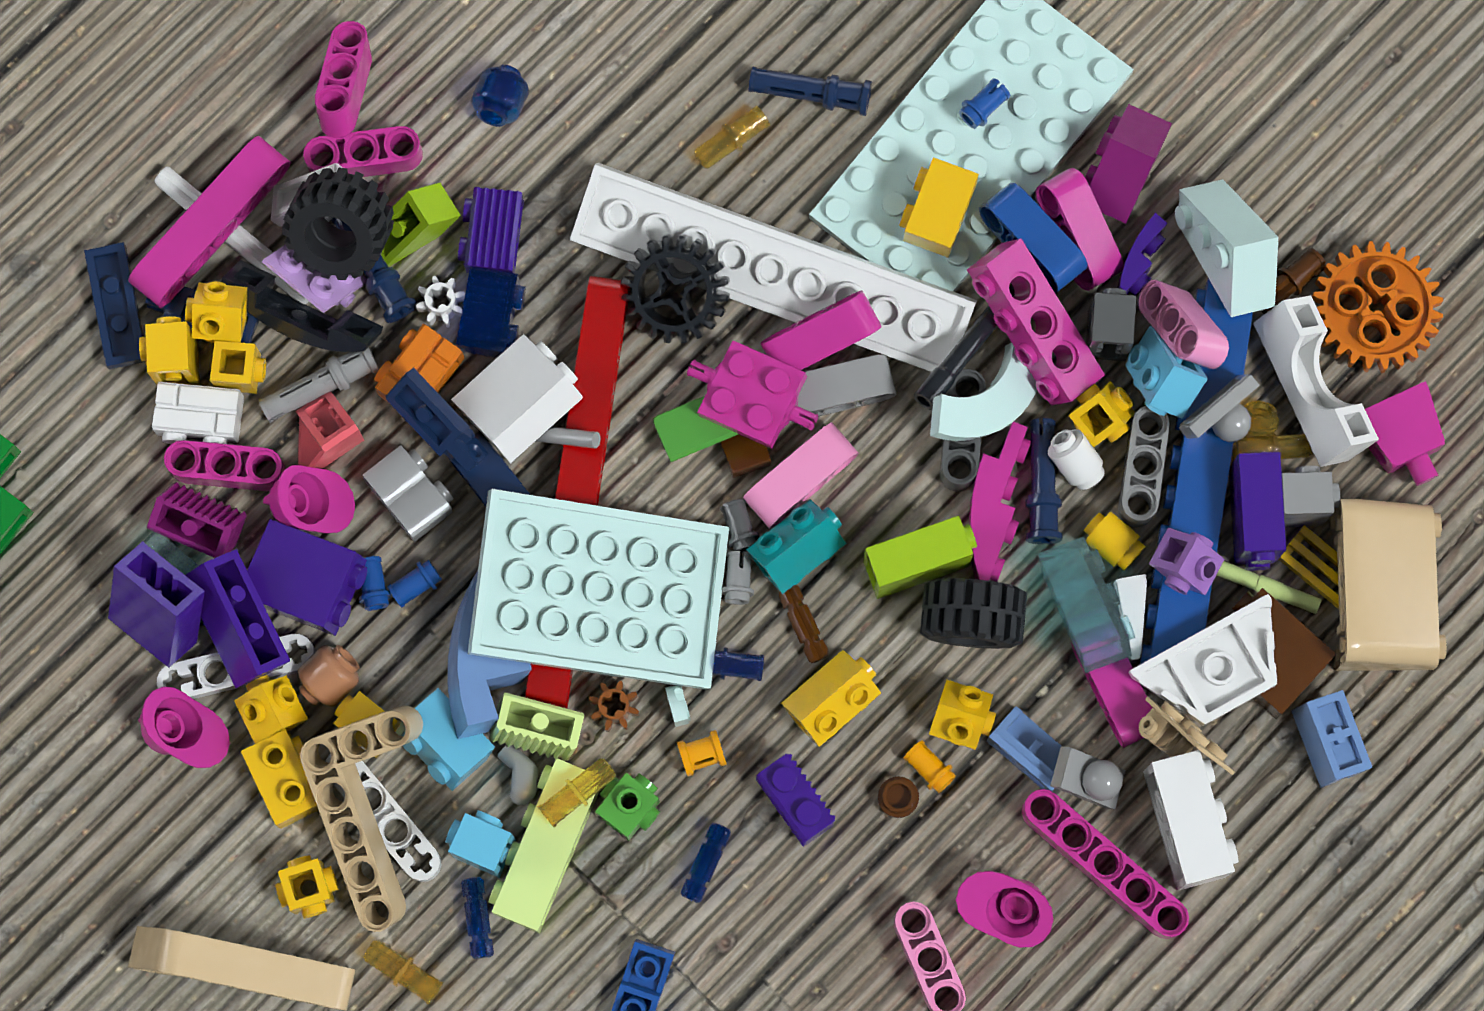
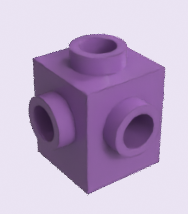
M1168 528L1149 564L1167 578L1164 583L1174 591L1186 595L1191 590L1206 595L1225 559L1212 549L1214 543L1205 536L1196 532L1187 534Z

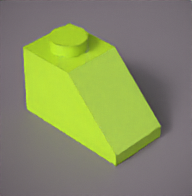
M441 183L410 190L393 206L394 214L391 219L394 221L393 229L381 256L388 267L440 237L461 216Z

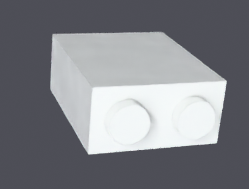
M524 334L451 399L467 419L510 463L583 398L573 385L578 378L567 365L560 362L556 366L553 362L557 357L542 341L534 345Z

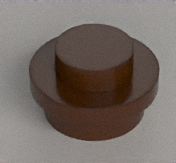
M905 777L889 778L881 785L878 791V803L881 810L893 818L909 816L916 809L919 802L917 787L911 780Z

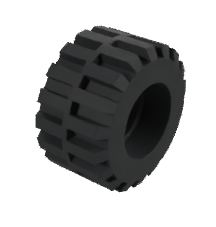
M339 167L337 172H333L331 168L322 169L320 175L316 172L309 175L306 182L303 181L284 216L283 220L285 222L282 226V235L287 236L284 242L287 249L295 251L292 257L298 263L303 261L307 264L305 269L311 273L314 270L321 272V277L327 279L331 275H335L337 280H347L350 274L355 279L362 276L364 270L369 272L374 267L376 261H378L393 229L394 221L391 219L394 212L392 206L386 205L389 200L386 193L377 191L378 184L375 181L367 182L364 180V174L357 171L354 175L349 174L347 168ZM325 217H332L343 221L352 231H345L334 227Z
M942 578L927 582L924 585L920 634L934 642L963 647L1003 649L1023 644L1027 593L1014 585L987 580Z

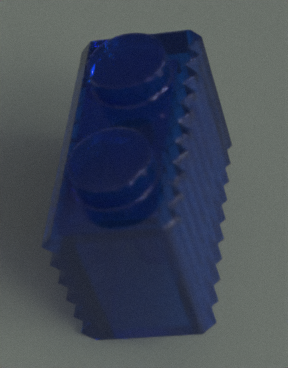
M470 266L456 340L457 347L463 353L467 352L469 354L497 358L518 339L519 325L513 324L515 309H523L526 286L520 285L519 274Z

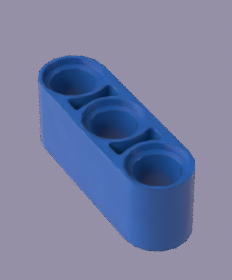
M1009 183L979 207V213L983 222L1002 243L1020 238L1023 240L1055 293L1088 268L1087 260L1078 246L1016 183Z

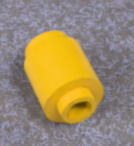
M1111 511L1106 516L1099 512L1083 530L1089 535L1084 542L1113 567L1118 565L1124 571L1146 547L1138 540L1141 536Z

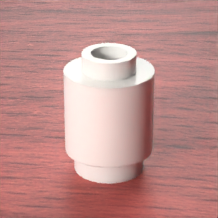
M1063 430L1052 438L1048 449V456L1070 485L1076 486L1080 490H1085L1093 487L1102 479L1105 472L1102 467L1103 460L1080 430Z

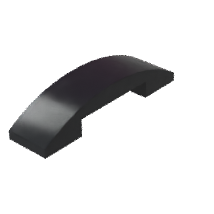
M242 260L222 277L221 282L226 285L247 287V311L273 330L298 342L331 351L361 352L365 351L382 333L383 326L349 310L337 320L273 290L276 276Z

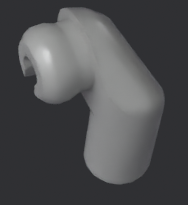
M505 745L497 757L512 770L510 799L517 805H526L535 797L537 792L538 768L519 749H515L513 745L510 747Z

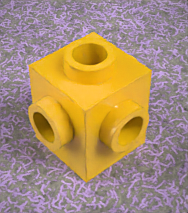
M217 281L209 283L199 282L194 298H187L185 321L192 322V338L204 339L211 343H214V340L241 343L247 322V287L230 286Z
M1110 381L1100 389L1095 383L1079 395L1076 399L1080 404L1068 415L1074 422L1075 428L1085 435L1094 448L1106 438L1112 443L1130 429L1127 422L1135 414V411L1132 409V400L1125 390L1121 387L1116 388Z
M268 675L259 677L246 685L248 692L234 700L255 744L285 729L289 732L308 720L287 675L274 680H270Z
M946 679L929 735L948 740L955 745L966 746L976 750L981 734L989 737L996 717L995 712L989 711L993 694L981 691L974 686H966Z
M311 855L288 861V868L278 871L281 882L275 884L282 908L288 906L289 911L295 915L302 913L303 919L327 912L326 905L335 902L332 892L339 890L332 866L325 868L321 860L318 858L312 860ZM307 881H314L317 886L316 892L311 896H305L302 892V887Z

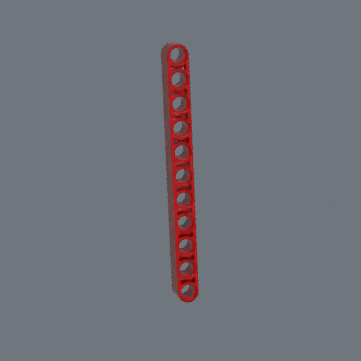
M589 277L574 372L578 380L573 384L583 398L568 411L566 429L598 432L601 440L597 448L563 445L555 499L598 506L625 329L626 311L628 309V302L623 301L622 296L630 291V287L623 286L621 280ZM530 664L532 670L528 675L525 698L567 709L573 670Z

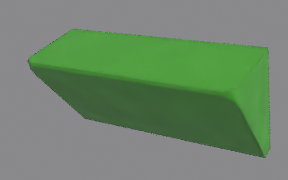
M705 396L653 418V424L670 462L738 435V433L698 415L697 411Z

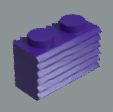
M474 187L473 198H465L463 222H469L468 237H460L458 261H465L466 273L515 277L524 206L522 192Z
M786 753L756 775V781L804 847L833 827L835 815H830L831 809L825 808L826 802L820 801L821 795L815 794L816 788H811V781H806V775L801 774L802 768L796 767L797 761L792 760V754Z

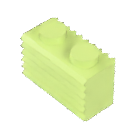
M504 692L496 708L499 719L491 729L490 741L492 743L498 741L499 745L506 743L507 747L513 745L515 749L521 747L523 751L529 749L532 754L537 751L540 756L545 753L547 758L553 755L555 760L560 757L563 761L569 760L578 745L584 713Z

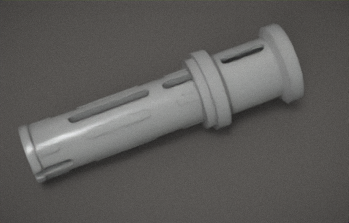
M369 347L365 351L349 352L339 358L333 356L328 359L329 361L325 362L327 366L273 394L259 399L258 402L269 423L337 388L340 391L343 389L347 390L350 388V383L371 372L376 375L379 367Z

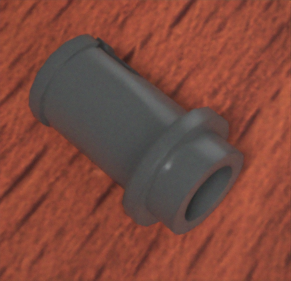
M744 499L727 502L720 506V510L723 513L726 526L729 527L731 539L728 541V546L734 548V551H740V553L748 552L746 549L754 544L760 536L758 532L753 530L746 502Z

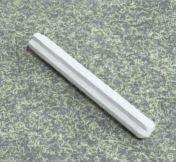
M170 167L162 169L154 180L162 191L185 210L202 194ZM239 225L225 243L253 266L276 276V285L293 299L306 305L309 301L262 263L263 259L273 252Z

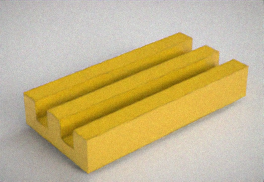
M1304 525L1287 545L1286 551L1278 560L1339 609V595L1291 556V553L1295 550L1338 586V573L1301 544L1304 539L1336 567H1338L1337 552Z

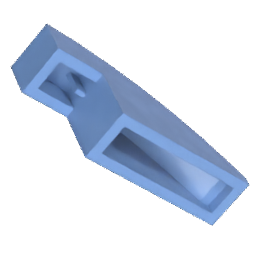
M478 571L470 582L459 606L451 633L448 653L447 685L451 715L458 739L489 732L499 719L490 691L521 684L532 670L529 663L468 654Z

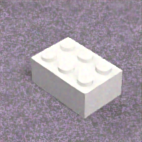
M1197 750L1152 762L1143 773L1177 891L1223 879L1235 872L1233 864L1239 862L1238 854L1232 838L1226 840L1222 823L1227 822V817L1222 800L1220 798L1214 799L1210 783L1215 782V775L1210 759H1203L1201 751Z

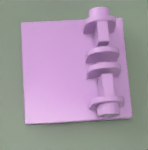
M286 245L262 261V263L323 313L335 305L341 304L345 308L348 307L355 298L353 292L365 285L367 278L363 275L354 279L349 274L347 280H337L335 275H331L327 279L321 277V272L314 270L311 273L305 269L307 264L303 261L298 263L292 257L295 251L287 249Z

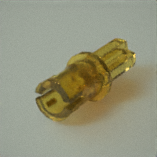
M756 105L752 110L730 125L724 123L721 125L722 130L695 148L694 154L696 159L705 169H708L733 151H742L743 144L765 128L770 127L767 117Z
M1268 432L1267 436L1244 437L1239 441L1233 442L1232 449L1233 461L1239 453L1280 452L1281 459L1308 458L1314 454L1305 434L1276 436L1274 432Z
M601 758L572 781L566 779V786L537 807L550 824L556 827L560 821L582 804L585 807L589 805L587 800L615 779V771L606 760Z
M374 940L364 954L363 959L393 979L394 986L402 985L426 1001L425 1003L428 1005L431 1004L444 984L441 980L439 981L413 964L415 959L410 957L407 960L379 940Z

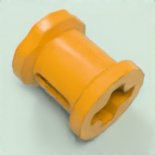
M716 730L710 731L708 737L685 743L683 740L677 742L687 777L692 776L695 770L717 763L720 766L727 765Z

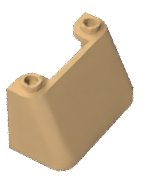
M1340 499L1339 508H1334V513L1330 517V530L1340 531L1334 537V546H1337L1340 615L1337 636L1345 635V637H1340L1339 649L1334 650L1336 653L1335 671L1434 670L1438 666L1439 659L1446 658L1447 650L1445 635H1439L1436 538L1441 537L1442 531L1440 513H1434L1432 505Z

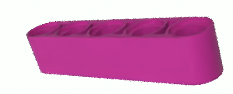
M260 136L253 138L137 264L130 274L128 282L158 307L162 308L167 305L277 185L288 171L291 162Z
M1040 789L1027 797L1022 806V816L1026 824L1152 934L1161 939H1171L1185 931L1189 923V914L1186 907L1058 795L1050 790ZM1037 799L1048 801L1053 810L1051 818L1047 820L1035 818L1031 813V803ZM1069 826L1079 828L1084 835L1082 846L1072 848L1066 845L1062 838L1063 830ZM1104 853L1114 859L1116 866L1113 874L1102 875L1097 872L1094 866L1096 855ZM1139 881L1143 883L1147 890V897L1144 902L1135 903L1127 897L1126 886L1128 882ZM1169 908L1176 912L1179 922L1175 930H1165L1159 925L1158 913L1161 909Z

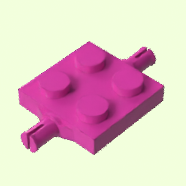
M732 341L723 361L715 369L699 363L697 360H693L691 362L692 368H688V376L707 383V393L697 411L700 417L771 449L780 431L790 421L809 430H813L815 427L814 423H817L818 414L798 407V396L807 379L806 372L736 341Z

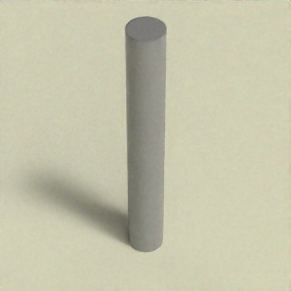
M550 427L536 442L597 448L601 437L598 432Z

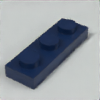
M125 243L84 250L106 367L110 370L146 362L141 361L139 338L144 337L135 289L128 282L131 268Z

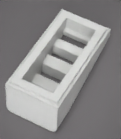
M1146 574L1116 579L1110 587L1121 645L1131 665L1136 664L1140 659L1142 651L1147 587Z

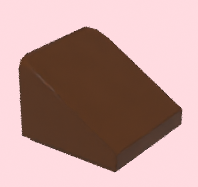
M738 434L720 442L732 478L771 466V459L766 446Z

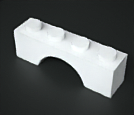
M1311 295L1283 300L1253 323L1320 467L1349 461L1379 440L1363 404H1349L1339 400L1330 392L1323 380L1319 355L1321 344L1328 330Z

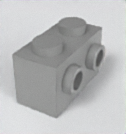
M1301 466L1295 468L1296 473H1282L1285 527L1323 526L1333 515L1334 508H1339L1340 488L1338 483H1332V472H1320L1319 466Z

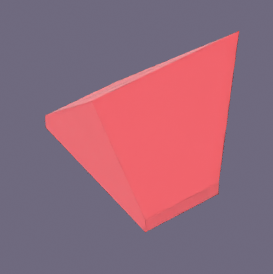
M332 392L320 396L295 411L299 416L298 465L323 469L364 441L358 427Z

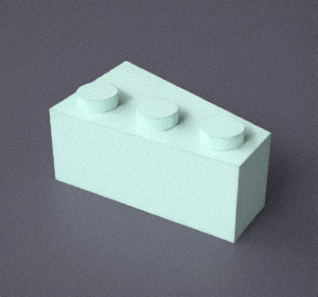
M1223 179L1179 189V206L1175 208L1177 225L1182 230L1230 317L1275 307L1279 237Z

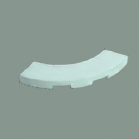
M1012 343L1005 346V353L999 372L987 390L971 397H951L941 394L933 398L930 436L951 441L973 440L1003 429L1023 413L1036 394V381L1028 368L1016 357L1015 347Z

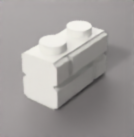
M158 382L152 428L157 436H162V442L173 444L176 441H187V439H197L207 443L218 444L239 442L244 396L239 389Z

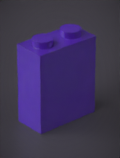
M1280 452L1239 453L1229 468L1234 565L1245 564V569L1250 571L1270 569V563H1276L1286 551Z
M269 519L247 572L266 610L336 636L339 627H343L349 619L351 613L350 602L355 590L360 589L365 582L367 576L365 564L367 560L356 551Z
M142 541L114 566L108 619L170 668L197 643L205 591Z

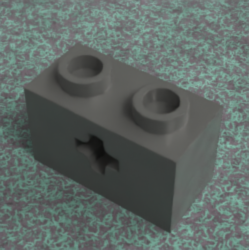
M1106 288L1102 290V293H1095L1088 310L1086 344L1095 359L1126 361L1133 346L1136 296L1126 295V290Z

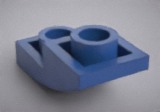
M636 939L612 1011H656L675 956V951Z

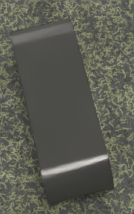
M963 369L955 378V382L948 390L947 396L960 397L955 388L964 382L974 385L977 393L980 394L986 390L985 380L977 371ZM981 437L967 441L943 440L940 479L949 490L955 492L964 491L974 483L979 467ZM953 462H963L970 469V474L964 479H956L950 475L948 466Z

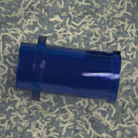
M724 647L723 651L715 650L712 675H720L721 680H724L725 676L761 681L764 655L728 652V647Z

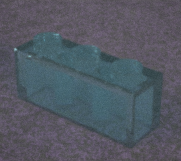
M1081 537L1038 553L1042 576L1085 673L1132 656L1129 640L1134 639L1135 634L1128 616L1120 617L1115 606L1120 605V601L1113 583L1108 582L1105 584L1100 574L1105 572V567L1098 550L1090 551L1085 538Z

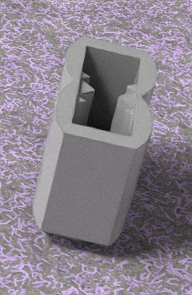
M400 445L362 476L413 542H416L453 513L451 506L448 504L453 500V497L439 480L432 484L423 471L428 466L415 449L407 452Z

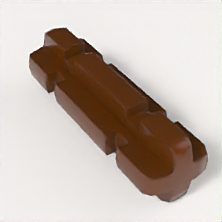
M793 585L783 594L779 592V599L783 608H787L789 611L787 616L800 644L804 643L805 645L803 651L808 661L816 663L825 659L829 654V650L824 640L819 638L820 631L808 605L802 602L804 597L799 586Z

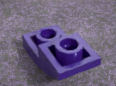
M1156 213L1146 223L1136 238L1121 272L1117 288L1126 290V295L1132 293L1134 296H1137L1144 285L1151 280L1147 274L1153 263L1144 256V253L1151 257L1166 240L1162 234L1167 226V222Z

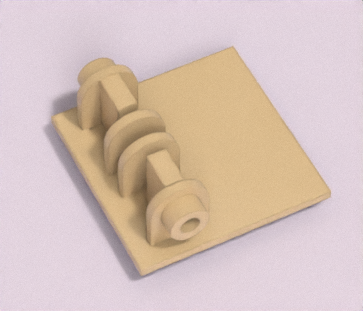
M1148 696L1145 700L1153 708L1139 722V732L1142 737L1152 742L1153 745L1168 754L1169 757L1189 753L1196 747L1233 775L1235 773L1224 762L1228 754L1211 739L1206 738L1201 733L1202 730L1187 716L1182 715L1167 701L1160 706Z

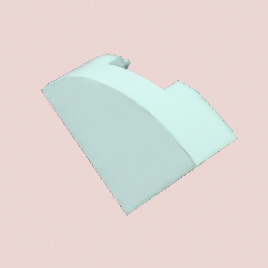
M673 685L665 687L675 727L689 724V721H691L682 686Z

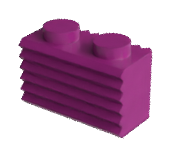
M175 482L156 498L147 529L216 558L235 548L247 515L245 511L239 513L237 508L231 509L230 504L224 506L222 501L217 503L215 498L209 499L208 495L202 496L200 491L194 493L193 488L187 490L185 485L180 487L178 482Z

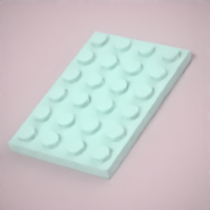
M491 489L488 491L468 654L697 689H711L729 527Z

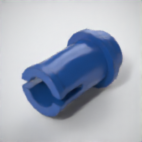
M992 78L975 97L962 102V109L959 111V115L971 128L976 129L978 126H985L988 122L987 118L1003 102L1010 98V92L1003 83L997 88V85L1000 83L998 79Z
M365 557L367 560L365 564L367 576L361 587L362 596L359 597V602L364 604L367 611L386 608L389 606L388 599L392 595L390 591H386L381 557Z
M430 560L423 564L418 561L416 563L417 568L387 586L401 608L429 588L437 589L436 584L442 581Z

